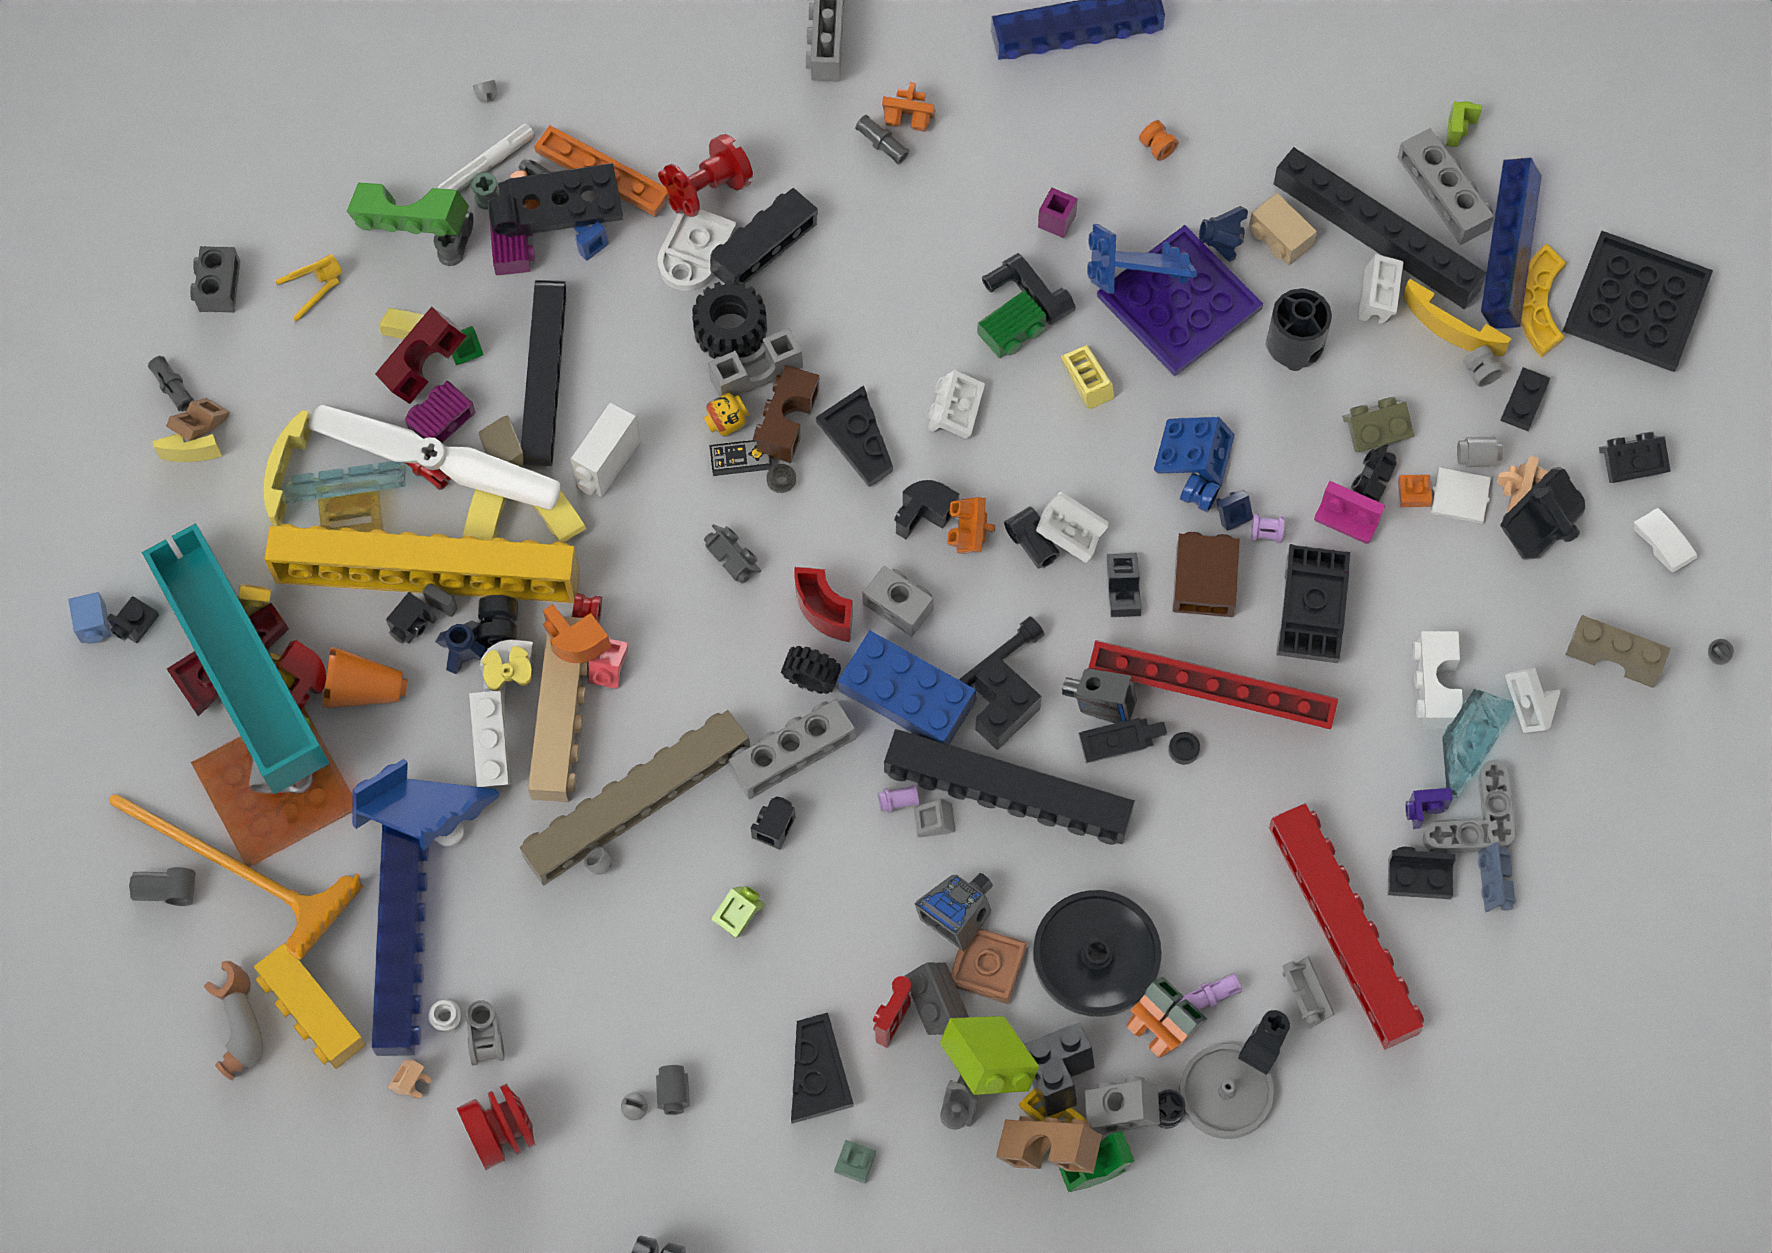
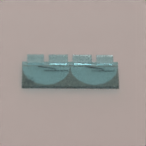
M390 461L378 463V469L375 470L373 464L348 467L349 473L344 474L343 468L320 471L318 473L319 478H314L313 473L292 475V481L286 482L285 504L405 487L406 466H401L400 462Z

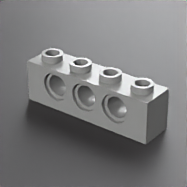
M1429 128L1401 142L1397 158L1457 242L1462 245L1489 231L1494 218L1492 207L1479 196L1474 182L1466 178L1458 160L1452 158L1446 150L1443 139L1440 136H1436L1432 129ZM1428 162H1434L1437 165H1431ZM1444 183L1450 184L1453 187H1447ZM1463 205L1466 206L1468 209H1463L1459 206Z
M836 699L829 703L824 701L815 706L812 713L801 718V716L791 719L785 725V728L780 731L766 733L759 739L757 744L750 748L742 747L732 754V758L729 759L730 770L750 800L856 739L855 728ZM820 727L825 730V733L821 736H814L810 731L813 728ZM790 742L799 745L794 751H786L783 748L785 744ZM766 757L772 760L771 764L765 767L756 764L760 758Z

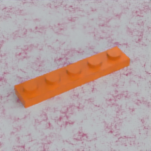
M549 125L534 145L536 153L567 170L613 163L619 197L654 217L657 216L670 198L665 186Z

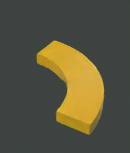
M1547 243L1533 256L1527 265L1521 279L1517 299L1518 315L1523 332L1541 358L1559 345L1565 337L1551 316L1550 308L1548 307V293L1552 282L1566 267L1567 263Z

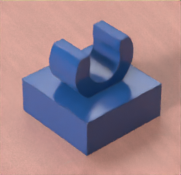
M596 222L591 227L588 225L574 227V230L578 233L575 240L579 254L586 261L609 244L605 228L599 222Z

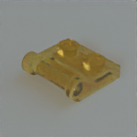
M377 482L317 491L320 526L325 527L327 530L352 528L358 532L384 531ZM371 516L372 522L331 528V521Z

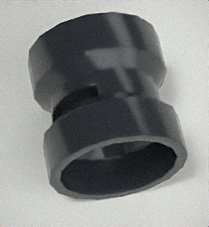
M1167 1089L1158 1093L1160 1124L1158 1126L1165 1129L1174 1128L1181 1122L1186 1107L1185 1100L1180 1093Z

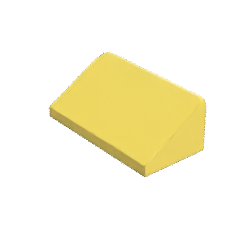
M389 308L380 321L379 328L381 334L404 339L424 314Z

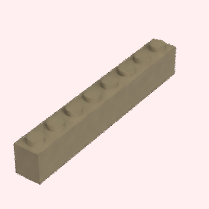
M729 710L722 714L716 713L706 720L704 726L696 731L690 730L681 736L679 742L669 748L667 746L660 749L654 755V759L648 763L634 766L628 772V776L619 782L612 781L602 789V793L593 799L586 798L581 801L572 813L555 818L550 823L549 828L540 834L536 832L529 835L523 841V845L519 847L523 858L542 885H546L585 859L592 849L603 847L727 765L735 751L742 747L750 748L749 737Z

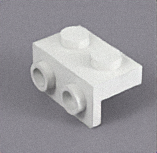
M1058 492L1045 507L1036 531L1068 551L1071 555L1087 563L1093 556L1099 537L1106 531L1109 522L1063 492Z

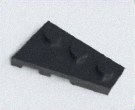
M864 385L816 417V423L868 487L893 471L890 456L877 426Z
M828 1012L797 1021L791 1124L854 1107Z

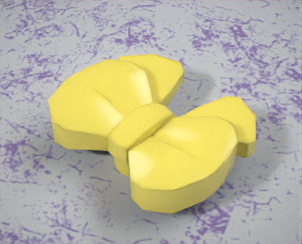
M511 647L509 663L502 664L496 650L493 649L486 653L482 663L485 665L483 677L487 687L490 690L497 691L505 682L512 680L521 686L529 684L533 673L528 660V652L522 647Z

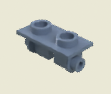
M1495 842L1479 851L1478 866L1481 870V895L1484 900L1485 912H1489L1498 906L1503 911L1512 910L1513 904L1516 903L1513 881L1503 880V877L1512 876L1511 853L1507 852V847H1499V842Z

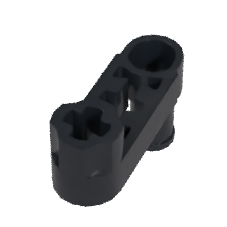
M1019 253L1004 260L1002 266L982 276V282L990 293L1009 281L1015 282L1021 291H1026L1031 299L1037 303L1038 307L1045 312L1046 323L1049 325L1076 309L1072 296L1066 289L1060 288L1051 293L1033 268Z

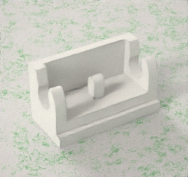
M1375 254L1364 269L1358 314L1359 320L1367 321L1370 319V316L1378 315V323H1384L1391 315L1397 313L1403 261Z

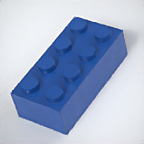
M869 630L837 681L839 690L843 694L915 735L948 745L977 701L976 689Z

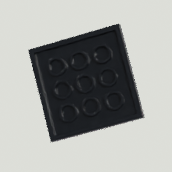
M1601 230L1562 332L1675 372L1713 270Z

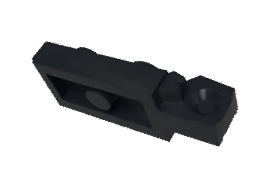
M1136 718L1082 731L1078 735L1087 764L1144 750L1147 747L1153 746L1152 739L1165 736L1167 730L1164 721L1148 725L1146 718Z

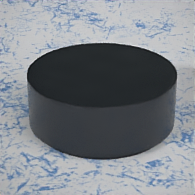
M1180 732L1171 738L1168 752L1174 762L1187 765L1197 759L1200 743L1193 734Z

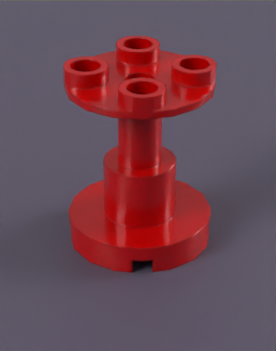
M721 134L713 138L709 143L710 158L699 164V171L688 177L678 166L673 164L666 165L663 170L658 172L660 182L666 187L670 195L668 199L669 205L675 213L682 211L689 217L697 216L700 211L697 191L708 185L711 188H716L726 183L730 188L738 191L752 183L749 181L753 177L750 161L741 146L735 148L732 144L736 141L732 136Z

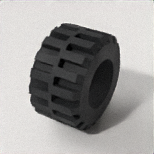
M726 280L724 285H721L720 281L716 282L712 289L706 287L703 290L704 296L699 294L696 298V305H693L692 308L695 339L697 343H700V349L704 353L709 351V357L713 359L736 351L738 357H748L751 355L752 350L757 352L760 349V343H763L762 339L766 338L767 332L766 308L760 294L756 295L755 289L751 286L746 289L743 282L739 281L737 285H734L733 280ZM726 314H736L745 319L740 326L731 329L721 328L715 324L719 317Z

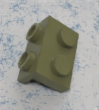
M1395 397L1378 400V406L1368 408L1367 405L1353 407L1350 409V414L1342 416L1343 421L1349 425L1354 449L1358 453L1414 437L1407 403L1396 400Z

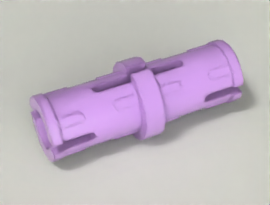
M1232 973L1216 982L1201 984V988L1183 995L1184 997L1181 1001L1187 999L1198 1010L1208 1006L1213 1008L1217 1006V1002L1241 993L1242 989L1236 975Z

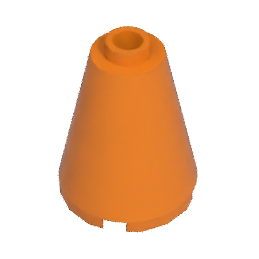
M330 647L322 707L338 708L399 702V696L406 697L408 679L402 678V671L338 647Z

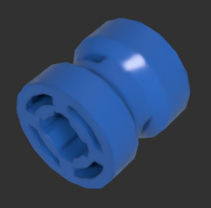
M1192 473L1183 488L1180 500L1186 503L1193 502L1198 505L1199 509L1208 513L1218 495L1220 485L1213 482L1206 483L1202 480L1201 476Z

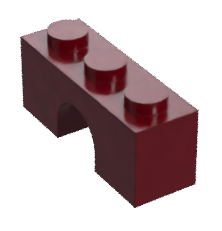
M431 306L375 375L392 393L411 404L429 382L422 373L426 359L434 353H440L449 359L467 336L448 317Z

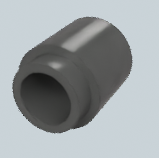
M662 1066L659 1068V1075L656 1076L657 1108L664 1110L666 1115L682 1114L684 1108L690 1106L688 1074L685 1073L684 1066Z

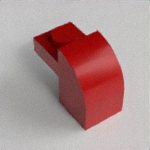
M297 640L290 641L275 665L279 671L294 680L289 690L301 710L310 697L307 694L308 690L314 694L322 693L326 682V670L322 660L314 651Z

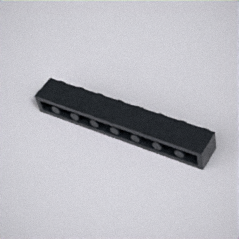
M1295 147L1291 149L1277 166L1273 185L1380 255L1403 261V270L1465 310L1481 290L1487 272Z
M898 729L894 731L884 760V773H887L890 778L896 781L904 782L910 780L918 783L923 789L930 791L940 789L946 791L951 797L960 800L970 798L976 800L983 807L993 809L996 806L1006 809L1009 814L1023 818L1025 815L1033 817L1043 825L1054 827L1056 824L1066 827L1069 832L1075 835L1084 836L1089 834L1096 836L1099 841L1109 845L1123 844L1135 802L1132 799Z

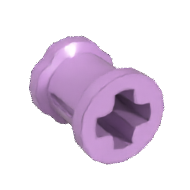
M1254 514L1251 541L1261 538L1276 540V543H1282L1284 517L1279 516L1278 519L1261 518L1259 514Z

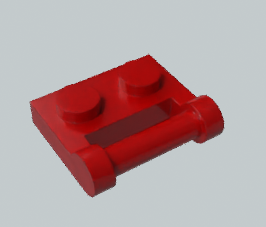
M898 976L893 980V994L886 1006L881 1004L873 1018V1022H875L873 1030L875 1031L876 1043L885 1048L889 1046L911 1006V997L909 995L911 982L904 976Z

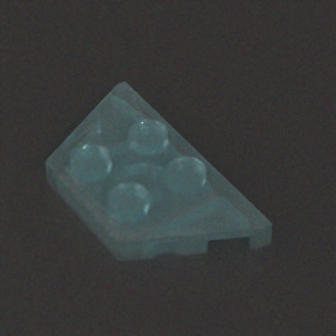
M1474 689L1468 699L1463 702L1460 711L1452 723L1447 726L1442 736L1446 788H1451L1452 797H1460L1515 713L1516 708L1513 701Z

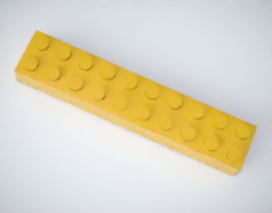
M292 524L269 526L264 557L276 584L423 593L422 591L427 584L432 583L445 592L456 596L484 597L487 595H505L516 600L574 603L580 574L575 548L565 542H554L552 544H540L534 540L509 542L504 538L479 540L473 536L449 538L443 534L418 536L413 532L388 534L382 530L358 532L352 528L327 530L322 526L297 528Z

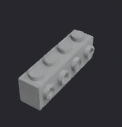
M814 0V3H809V20H813V27H808L807 44L811 45V52L806 51V69H811V80L840 81L844 0Z

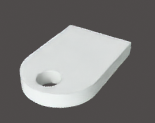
M701 209L695 217H689L682 211L679 212L658 254V269L663 281L668 286L680 291H694L708 284L714 276L710 271L711 252L717 245L724 244L731 239L737 229V222ZM678 270H685L689 273L688 277L682 280L676 279L673 274Z

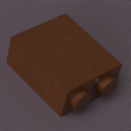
M1199 532L1179 533L1176 547L1172 612L1233 617L1236 607L1239 538H1232V536L1227 534L1204 536Z

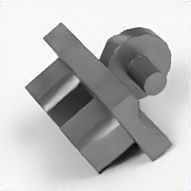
M961 1075L957 1082L949 1081L940 1113L943 1125L953 1130L961 1129L965 1125L971 1126L980 1094L974 1095Z

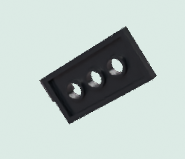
M613 163L509 178L504 182L498 183L500 196L490 199L487 203L492 232L497 235H507V237L593 225L596 222L606 223L623 220ZM585 191H593L597 194V197L592 201H586L581 195ZM557 195H564L568 198V202L564 205H556L552 200ZM534 199L540 205L536 209L530 210L525 208L523 204L527 200Z

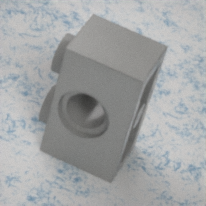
M885 565L862 592L863 605L911 637L933 611L934 598L926 588L921 585L916 587L907 581V577L897 569L891 570ZM897 595L905 596L907 600L898 603L895 602L893 598Z
M1128 1077L1125 1079V1083L1121 1084L1102 1082L1097 1084L1095 1089L1085 1090L1087 1122L1091 1124L1090 1128L1098 1133L1109 1134L1160 1124L1158 1086L1146 1082L1144 1077ZM1123 1099H1124V1104H1123L1122 1108H1120L1121 1102H1122Z

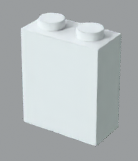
M611 402L606 407L571 458L576 484L581 491L588 495L594 493L601 498L604 496L640 443L635 415Z

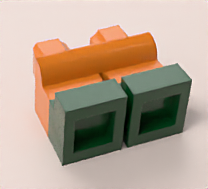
M1161 977L1149 985L1145 995L1130 1010L1133 1015L1126 1026L1138 1037L1142 1036L1149 1028L1156 1035L1149 1048L1157 1057L1161 1058L1171 1050L1173 1051L1182 1046L1207 1018L1187 999L1181 1001L1184 996L1164 977Z

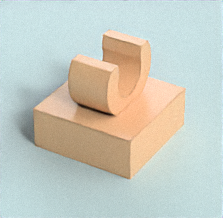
M403 1060L387 1088L396 1094L421 1098L423 1094L415 1089V1083L417 1080L430 1083L431 1078L421 1073L424 1066L418 1062Z

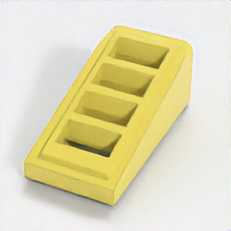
M1088 345L1061 356L1067 372L1088 409H1092L1114 398L1113 384ZM1084 359H1087V360H1088V361H1086V362H1084V363H1082V364H1080V365H1077V366H1075V367H1074V365H1073V364H1075V363H1077V362H1080V361H1082V360H1084ZM1092 369L1091 371H1088V372H1086V373H1084V374H1082V375H1079V374H1081V373H1083V372H1085V371H1087V370ZM1095 379H1098V380H1096V381H1094V382L1089 383V384L1086 385V383L1091 382V381H1093V380H1095Z

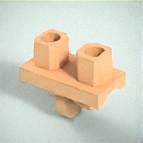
M1531 455L1528 458V462L1521 464L1519 468L1510 466L1508 472L1499 473L1497 483L1504 487V495L1511 496L1507 512L1531 490L1532 486L1534 487L1549 472L1537 466L1539 458Z

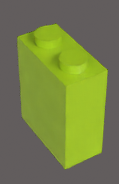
M1005 1016L949 1019L940 1045L974 1095L1029 1091L1039 1066Z

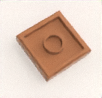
M980 928L964 951L958 949L951 970V976L957 989L1009 1004L1027 943Z

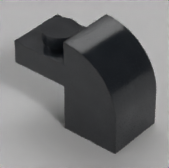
M922 480L911 484L902 492L903 506L898 510L894 521H896V534L906 540L922 517L943 529L951 518L950 503L959 500V493L933 480Z

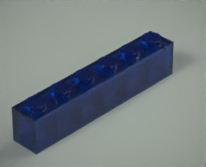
M1077 0L992 16L991 34L998 60L1016 59L1023 55L1043 54L1047 51L1061 48L1071 49L1077 45L1098 44L1104 40L1125 39L1142 33L1153 34L1163 30L1165 11L1161 0Z
M1531 157L1503 160L1481 313L1495 329L1516 328L1521 325L1542 178Z

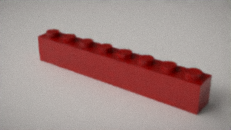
M1095 640L1089 663V669L1129 675L1132 677V681L1330 730L1339 700L1336 697L1100 640Z
M1306 803L1272 817L1269 829L1384 1050L1419 1035L1423 1028L1424 1018L1417 1005L1413 1006L1407 996L1409 989L1406 982L1401 976L1397 977L1392 967L1394 966V961L1390 952L1386 948L1382 949L1377 939L1379 938V932L1373 921H1368L1363 913L1365 908L1358 893L1353 894L1348 884L1350 878L1343 865L1339 866L1334 858L1335 849L1329 838L1324 839L1319 829L1321 828V823L1315 811H1310Z

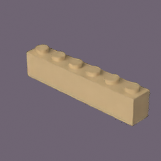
M563 617L570 627L582 619ZM547 633L528 791L531 800L569 802L570 792H575L576 773H572L573 763H578L580 746L575 744L576 733H582L583 716L579 715L580 705H585L586 686H582L583 676H588L589 662L569 663L560 659L554 654L550 643L552 638Z

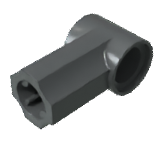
M181 867L169 868L167 872H133L129 883L130 898L133 901H164L175 906L193 904L196 872Z

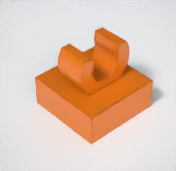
M1430 475L1399 476L1400 507L1431 506Z

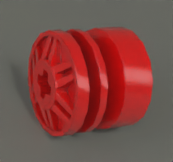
M507 1083L500 1086L506 1099L501 1103H498L493 1091L488 1092L491 1108L487 1110L482 1107L477 1099L457 1107L460 1118L485 1170L505 1161L502 1145L506 1143L510 1145L517 1155L522 1153L516 1142V1139L521 1136L524 1137L529 1149L536 1146L533 1136V1125L520 1098L509 1088Z

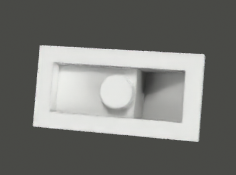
M1536 668L1516 670L1506 674L1505 678L1523 733L1550 729L1560 689L1543 692Z

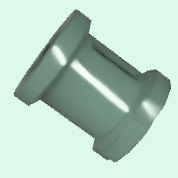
M485 172L477 174L472 180L471 185L475 193L476 204L482 209H488V201L496 196H500L495 176Z

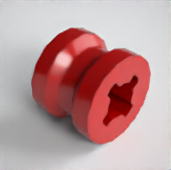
M577 593L574 599L572 617L584 618L591 613L599 623L602 612V596L588 598L584 594Z

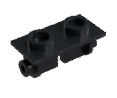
M1386 444L1376 450L1372 449L1365 456L1363 461L1365 467L1362 473L1355 478L1351 486L1354 492L1377 502L1380 501L1386 486L1379 482L1378 478L1385 483L1388 482L1397 465V457L1393 453L1386 452L1389 445Z

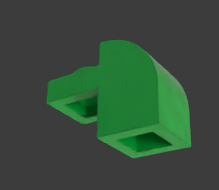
M1123 1131L1110 1134L1100 1142L1093 1173L1070 1172L1060 1167L1059 1170L1069 1193L1093 1187L1126 1172L1125 1167L1133 1163L1134 1158Z

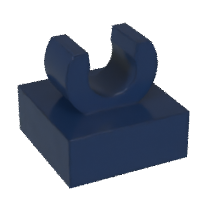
M1244 490L1237 493L1231 492L1230 496L1222 500L1220 498L1216 499L1221 524L1227 531L1253 519L1249 495Z

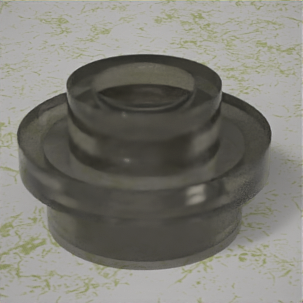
M776 464L767 472V485L774 492H788L796 484V473L792 467L786 464ZM778 477H785L787 479L782 483L776 481Z

